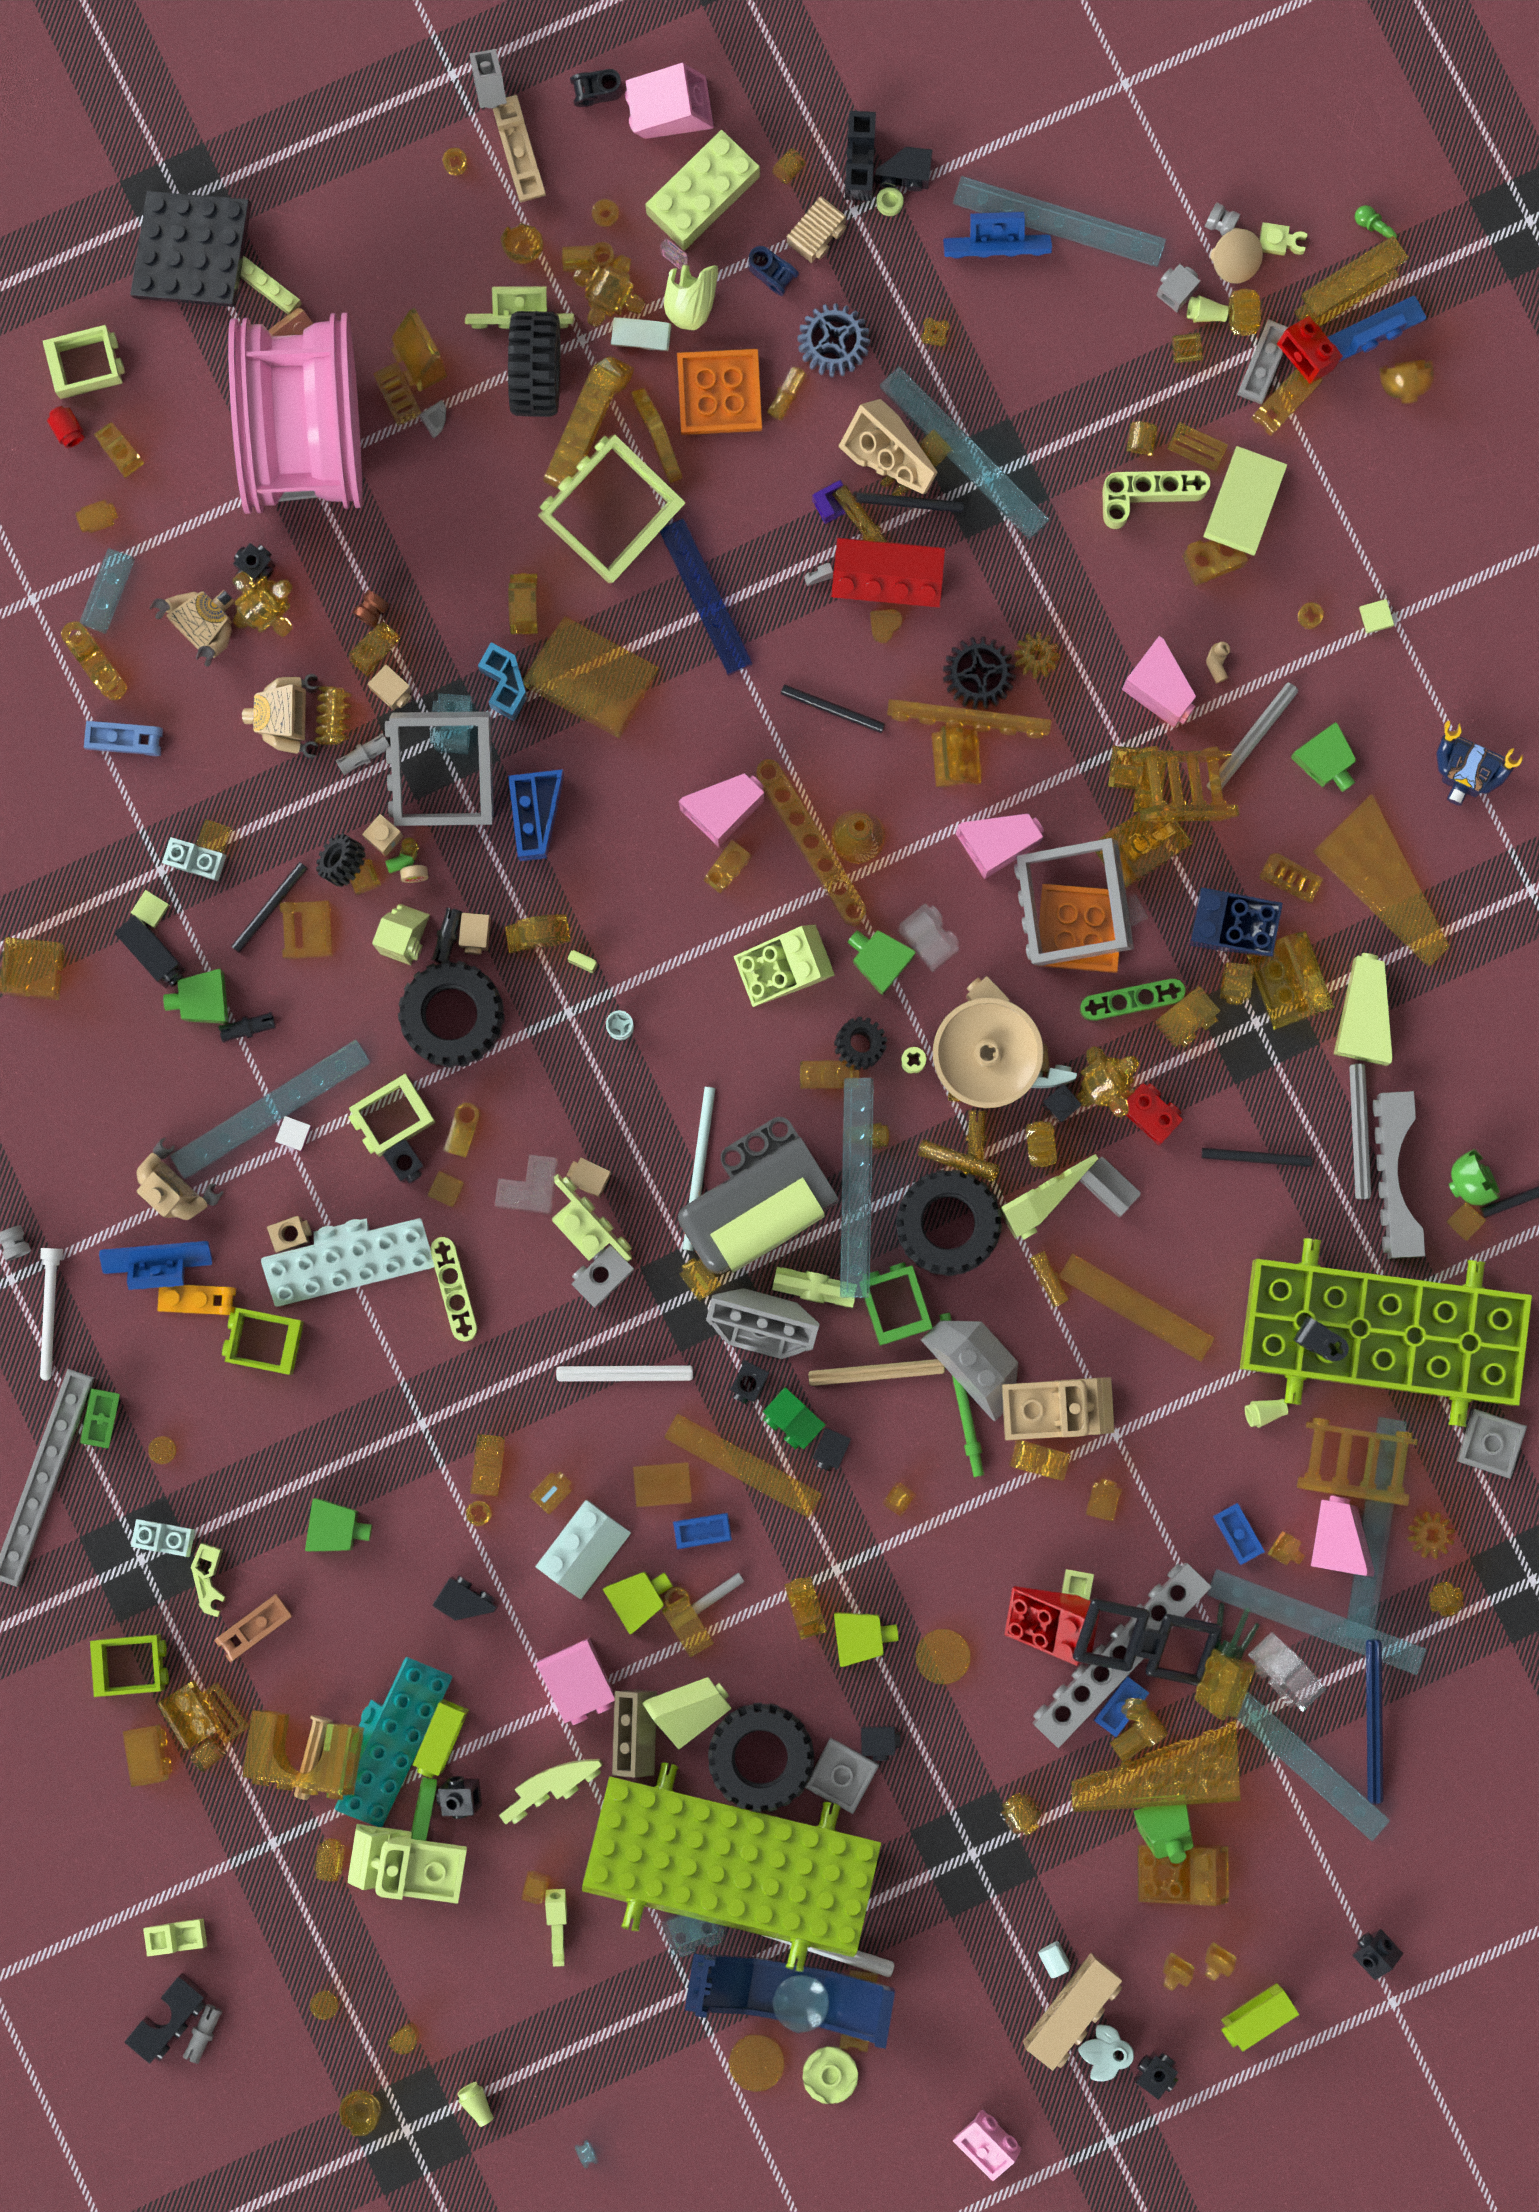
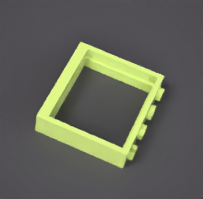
M612 435L609 438L604 436L594 446L597 451L591 458L585 456L576 466L579 471L572 478L568 475L559 484L558 488L561 491L554 498L550 495L541 504L540 508L542 511L538 515L608 583H613L685 504L616 435ZM613 449L667 503L607 568L562 526L552 514L603 457Z

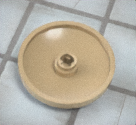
M979 998L961 1004L943 1020L933 1044V1061L941 1083L955 1098L979 1108H996L1018 1100L1033 1086L1043 1062V1044L1037 1026L1021 1008L1011 1002L998 998Z

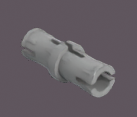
M383 733L363 745L358 744L355 746V750L335 761L345 776L363 764L368 765L371 763V759L385 752L386 748L391 747Z
M206 2004L197 2027L195 2026L192 2029L193 2036L183 2054V2058L186 2060L190 2058V2062L199 2064L208 2041H212L214 2037L212 2032L223 2012L221 2009L217 2008L215 2010V2006Z

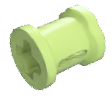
M911 1047L905 1050L901 1058L902 1068L910 1074L922 1071L926 1064V1055L923 1050L918 1047ZM910 1055L911 1057H914L915 1055H918V1063L920 1065L917 1066L913 1064L912 1066H909V1058L907 1056Z

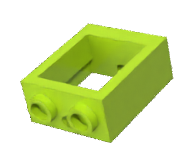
M236 1308L235 1313L231 1312L229 1316L228 1329H231L229 1340L225 1339L222 1356H226L225 1362L293 1375L304 1321ZM245 1317L289 1325L280 1366L237 1357Z
M161 1634L90 1641L94 1697L165 1690V1685L169 1683L168 1669L163 1668V1657L167 1655L166 1641L161 1640ZM152 1642L155 1684L109 1687L106 1646Z
M445 1699L439 1702L413 1763V1766L418 1767V1773L432 1778L435 1775L439 1776L444 1771L469 1709Z
M1276 1983L1222 2018L1221 2021L1225 2027L1221 2031L1233 2048L1238 2045L1243 2052L1297 2017L1299 2013L1285 1991Z

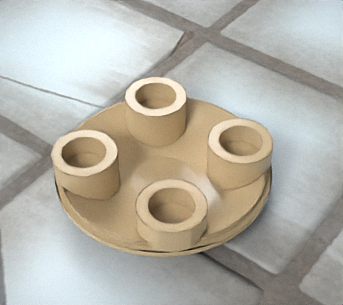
M1234 228L1226 233L1210 254L1217 274L1229 283H1242L1253 277L1258 271L1263 257L1262 245L1258 237L1251 231Z

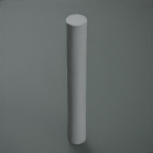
M739 1573L735 1574L670 1621L676 1629L745 1581Z

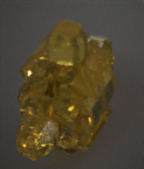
M620 255L615 260L613 267L606 265L604 270L601 267H597L593 276L590 275V271L578 268L576 270L573 281L582 288L584 286L587 287L585 298L588 300V306L591 307L588 314V323L590 325L599 327L604 321L605 315L612 317L614 312L617 315H621L625 306L628 307V311L641 314L645 301L636 294L634 296L631 295L634 285L630 282V276L627 274L631 266L630 258Z
M243 571L232 579L236 588L243 592L235 601V605L238 606V613L234 616L233 623L237 628H245L249 625L254 629L258 627V631L263 632L272 625L274 627L273 630L281 637L286 636L292 630L291 623L287 618H283L285 612L290 608V603L287 601L288 595L292 591V585L288 580H280L276 583L274 580L267 581V577L262 576L253 583L251 581L252 578Z
M1093 1046L1086 1052L1090 1065L1080 1072L1084 1076L1081 1082L1083 1089L1076 1098L1082 1104L1081 1107H1089L1092 1104L1107 1106L1116 1117H1123L1129 1112L1126 1098L1135 1091L1131 1088V1084L1134 1082L1132 1074L1138 1069L1139 1062L1134 1056H1127L1122 1060L1106 1057L1101 1048Z

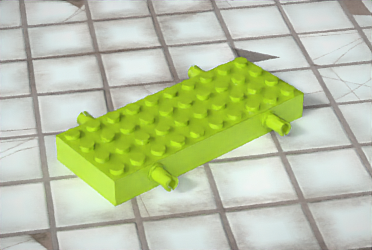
M1303 1239L1301 1263L1293 1264L1263 1259L1253 1260L1240 1369L1285 1375L1287 1385L1284 1403L1292 1404L1293 1402V1404L1302 1405L1303 1383L1308 1378L1450 1397L1449 1400H1452L1448 1425L1466 1427L1468 1402H1471V1400L1511 1406L1519 1405L1532 1295L1489 1290L1482 1287L1486 1262L1468 1260L1466 1284L1459 1286L1323 1268L1318 1265L1321 1240L1316 1239L1313 1242L1312 1239ZM1307 1316L1323 1324L1330 1331L1346 1340L1349 1351L1344 1359L1333 1362L1293 1341ZM1339 1342L1328 1345L1332 1356L1337 1353L1341 1354L1342 1350L1339 1349Z
M661 1763L657 1784L654 1787L609 1776L582 1891L628 1903L623 1924L621 1925L622 1928L629 1930L630 1921L633 1918L631 1931H639L644 1907H649L788 1941L792 1945L786 1968L793 1970L795 1960L798 1959L795 1971H804L808 1947L855 1957L881 1842L837 1832L835 1827L841 1806L834 1804L830 1815L831 1803L823 1802L819 1826L815 1827L676 1793L672 1789L678 1766L671 1764L669 1775H666L669 1763Z

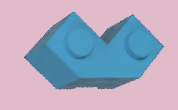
M491 642L478 664L481 673L499 682L488 703L491 709L515 721L527 700L518 663L514 654Z

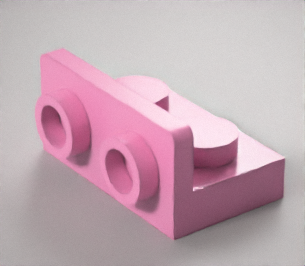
M981 2110L975 2119L958 2133L953 2140L992 2181L1015 2163L1022 2150L1015 2138L1008 2135L998 2125L996 2119L988 2115L984 2110Z

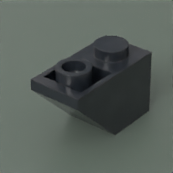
M914 147L903 148L876 169L875 183L880 184L883 188L902 186L915 192L928 189L933 150Z
M460 1575L457 1579L454 1577L449 1578L432 1605L455 1621L492 1613L498 1608L494 1604L496 1599L483 1590L480 1594L471 1589L472 1583Z

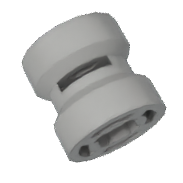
M1216 203L1204 227L1210 230L1216 229L1224 236L1235 228L1241 214L1235 211L1229 212L1225 210L1223 205Z
M21 1225L0 1232V1244H2L4 1249L2 1254L5 1261L19 1258L31 1252L29 1243L24 1241V1231Z

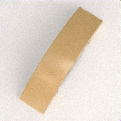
M517 95L507 97V104H501L493 108L516 192L521 203L546 196Z

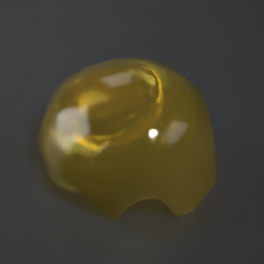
M523 223L514 228L508 226L504 229L501 236L504 253L510 261L516 264H527L535 261L543 252L542 234L535 227Z
M358 2089L351 2091L342 2099L339 2107L341 2124L346 2126L353 2136H367L377 2127L381 2118V2105L378 2099L366 2090Z

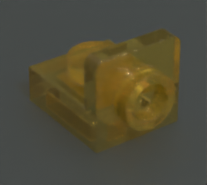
M1102 1478L1100 1483L1093 1482L1086 1515L1109 1521L1114 1520L1119 1496L1122 1493V1489L1116 1488L1117 1482Z

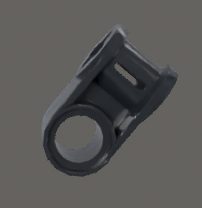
M613 69L578 73L570 77V83L574 85L576 97L574 105L576 107H588L597 103L614 101L620 98L623 93L621 77ZM608 81L617 83L612 89L604 88V84Z
M1308 1316L1293 1339L1302 1347L1332 1362L1344 1359L1349 1351L1345 1339ZM1339 1342V1349L1342 1352L1332 1356L1328 1345Z

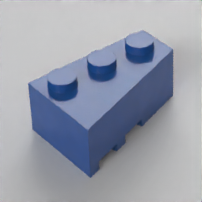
M563 769L508 776L517 854L520 861L545 859L548 856L564 780Z

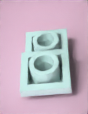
M614 317L611 345L668 351L671 324Z
M170 837L162 863L218 881L226 855Z
M1055 1065V1069L1050 1068L1048 1070L1047 1078H1043V1073L1040 1072L1031 1088H1050L1068 1084L1076 1079L1077 1073L1071 1072V1067Z
M136 1519L131 1547L190 1557L195 1530Z

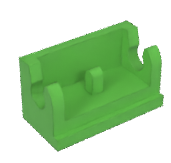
M91 1388L80 1443L109 1449L120 1394Z

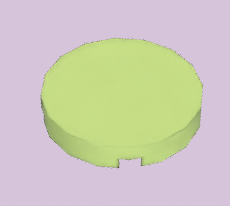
M827 2046L817 2049L808 2057L803 2067L802 2078L805 2089L812 2098L821 2103L833 2104L842 2102L852 2095L857 2086L858 2070L855 2061L848 2052L839 2047Z

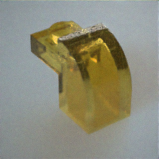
M510 574L508 597L511 634H538L537 574Z
M566 914L530 917L518 920V923L505 926L509 953H519L536 947H553L571 941Z
M811 1576L797 1578L790 1583L784 1584L800 1639L827 1632Z

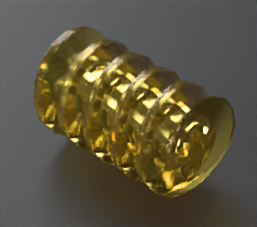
M318 687V690L323 692V694L318 695L317 700L323 704L317 706V712L323 715L316 717V722L322 726L316 727L315 732L321 736L317 737L314 742L323 745H340L342 741L350 739L349 736L342 734V731L350 729V726L344 724L343 720L351 718V715L343 712V710L352 707V704L344 701L345 698L352 697V693L337 687Z

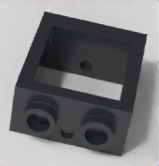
M136 915L132 916L114 932L152 977L163 987L167 988L169 985L174 987L178 984V980L184 978L182 974L186 969Z

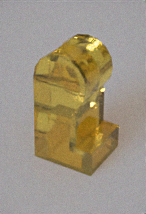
M112 422L94 434L124 478L144 464L137 452Z
M382 622L349 653L350 661L368 677L382 658L398 643L400 636L385 622Z
M731 840L703 881L721 894L753 856L735 841Z

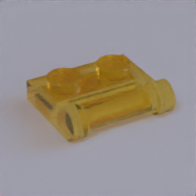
M330 902L280 903V912L283 913L285 949H282V958L332 956ZM294 912H302L303 948L299 949L295 946Z

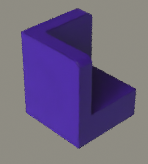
M841 480L812 494V502L824 524L844 515L853 508L843 490L844 484Z

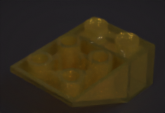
M1138 1845V1902L1209 1906L1229 1903L1228 1846L1194 1845L1192 1849L1185 1851L1186 1859L1183 1862L1174 1864L1170 1861L1169 1856L1160 1859L1155 1858L1148 1845Z

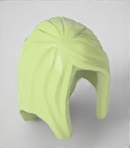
M683 265L679 285L674 282L677 268L671 269L669 272L664 297V308L670 321L677 327L696 330L707 321L713 306L718 279V266L716 265L703 269L698 279L691 276L688 265Z

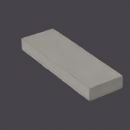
M1269 319L1267 320L1237 395L1262 405L1283 355V351L1277 345V342L1289 327Z

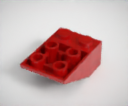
M1014 1586L1012 1588L1004 1635L1078 1666L1081 1662L1073 1659V1653L1091 1601L1073 1594ZM1099 1614L1086 1650L1089 1653L1093 1652Z

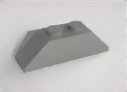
M744 1288L712 1295L706 1321L714 1327L728 1345L779 1359L799 1354L805 1350H813L819 1328V1323L798 1303Z
M939 1321L921 1341L989 1417L996 1421L1003 1414L1002 1384H1016L1017 1360L982 1322Z

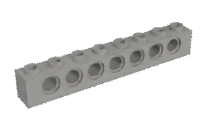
M1178 1563L1167 1574L1170 1579L1163 1586L1157 1584L1150 1591L1148 1596L1151 1599L1144 1606L1138 1604L1136 1607L1145 1608L1150 1612L1146 1628L1159 1630L1162 1619L1155 1621L1151 1617V1610L1154 1606H1163L1165 1615L1173 1614L1184 1617L1211 1586L1188 1563H1184L1182 1566ZM1175 1585H1181L1184 1589V1596L1178 1601H1174L1170 1596V1590ZM1131 1617L1132 1619L1125 1626L1119 1624L1110 1634L1113 1639L1106 1646L1100 1644L1092 1653L1113 1657L1112 1652L1116 1646L1123 1645L1127 1649L1137 1618ZM1136 1656L1133 1667L1128 1672L1107 1668L1108 1676L1102 1681L1095 1680L1093 1676L1097 1665L1088 1664L1085 1666L1081 1664L1071 1675L1074 1680L1067 1687L1062 1684L1052 1696L1055 1700L1048 1707L1043 1704L1034 1713L1035 1721L1033 1724L1059 1748L1144 1658ZM1079 1686H1086L1089 1690V1695L1084 1701H1078L1074 1697V1691ZM1060 1706H1066L1070 1710V1715L1065 1721H1058L1055 1718V1711Z

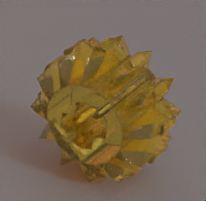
M1240 289L1239 291H1233L1229 297L1228 322L1230 323V330L1234 335L1249 336V334H1256L1260 328L1261 302L1255 290Z
M1041 632L1036 633L1035 639H1033L1030 633L1026 634V642L1019 640L1017 643L1021 650L1014 651V656L1021 658L1016 661V667L1025 665L1022 674L1027 675L1032 670L1034 679H1037L1039 671H1041L1044 677H1047L1049 675L1047 668L1055 670L1057 665L1054 661L1060 659V654L1054 652L1058 649V644L1053 643L1049 645L1052 638L1050 635L1046 636L1045 640H1041ZM1034 650H1039L1040 660H1035L1034 655H1030V653L1033 654Z
M1038 1121L1028 1124L1026 1136L1030 1164L1033 1167H1048V1165L1055 1164L1057 1154L1054 1129L1051 1122Z
M1424 1512V1521L1420 1517L1415 1516L1413 1519L1418 1526H1408V1530L1415 1532V1536L1407 1537L1409 1542L1417 1541L1413 1545L1412 1550L1416 1552L1422 1548L1421 1557L1426 1558L1429 1552L1432 1558H1438V1549L1443 1554H1447L1448 1549L1444 1546V1543L1454 1544V1540L1448 1539L1447 1535L1455 1533L1454 1529H1445L1450 1520L1446 1518L1440 1522L1441 1514L1438 1512L1433 1515V1518H1431L1429 1512ZM1427 1529H1435L1436 1532L1434 1533V1541L1426 1540V1537L1428 1536V1533L1426 1532Z

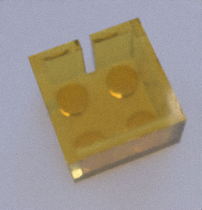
M5 937L0 975V992L8 996L30 997L31 995L39 999L59 1000L62 976L57 973V970L63 971L65 946L60 942Z

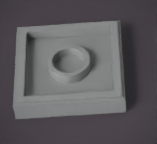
M1473 1409L1457 1462L1511 1479L1527 1426Z
M830 1737L805 1788L853 1814L879 1764Z

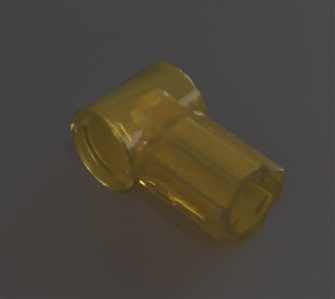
M599 242L592 246L562 247L564 272L597 270L600 273H608L616 266L617 260L614 250L606 242ZM601 253H608L610 255L606 262L597 261V257Z
M462 1103L456 1108L443 1151L467 1157L481 1117L480 1110L476 1105ZM466 1107L472 1108L475 1113V1118L470 1123L463 1122L460 1117L461 1111Z
M1153 1710L1141 1716L1132 1724L1131 1728L1109 1742L1123 1763L1147 1746L1149 1748L1169 1734Z

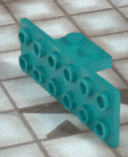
M409 1657L404 1659L384 1704L382 1705L377 1701L370 1700L369 1705L362 1712L361 1722L356 1732L352 1734L349 1740L347 1750L358 1759L337 1801L336 1811L371 1825L383 1827L422 1744L439 1702L442 1701L452 1680L450 1674Z

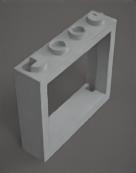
M490 712L392 713L389 718L390 721H385V736L390 737L391 748H386V762L391 764L392 774L387 775L388 791L393 792V801L388 803L389 817H394V826L492 825L494 805ZM478 725L481 813L403 814L399 726Z
M1109 838L1017 856V864L1014 865L1016 878L1020 880L1021 884L1018 898L1021 907L1024 906L1025 917L1022 918V926L1024 932L1028 933L1029 944L1026 945V954L1028 960L1032 961V964L1043 966L1134 949L1119 842L1117 840ZM1103 850L1115 940L1042 953L1030 864Z

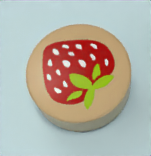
M423 865L407 866L400 870L401 881L405 883L421 882L428 879L427 867Z

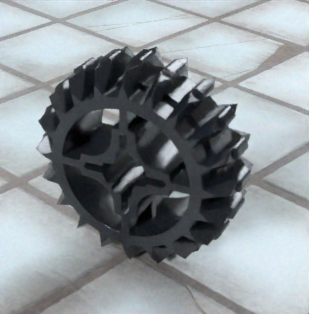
M971 637L970 646L962 640L960 642L962 651L953 647L951 652L955 657L946 656L945 661L950 665L943 666V672L951 675L943 677V682L952 683L947 687L946 691L948 693L957 691L953 700L958 701L963 697V707H966L968 702L971 701L973 702L972 709L977 710L978 703L982 702L983 709L987 710L989 700L994 706H997L999 701L996 696L1005 700L1007 694L1004 690L1012 691L1013 685L1007 681H1015L1016 675L1008 672L1015 670L1016 666L1013 663L1006 664L1012 659V655L1006 654L1002 656L1001 654L1005 651V646L1002 645L996 650L995 645L997 641L994 639L991 641L990 646L985 644L986 637H981L980 644H976L975 637ZM980 653L992 657L998 663V666L985 663ZM971 655L972 666L964 669L961 673H957L959 663L965 657ZM977 664L981 672L987 673H984L982 683L977 674H971V672L975 673ZM996 674H1001V681L998 686L987 692L986 681L995 677ZM960 681L973 683L979 693L967 690Z

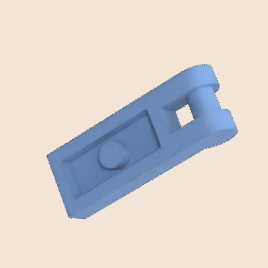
M86 721L84 748L86 750L161 756L159 740L160 737H163V728ZM141 735L149 736L148 745L141 744Z

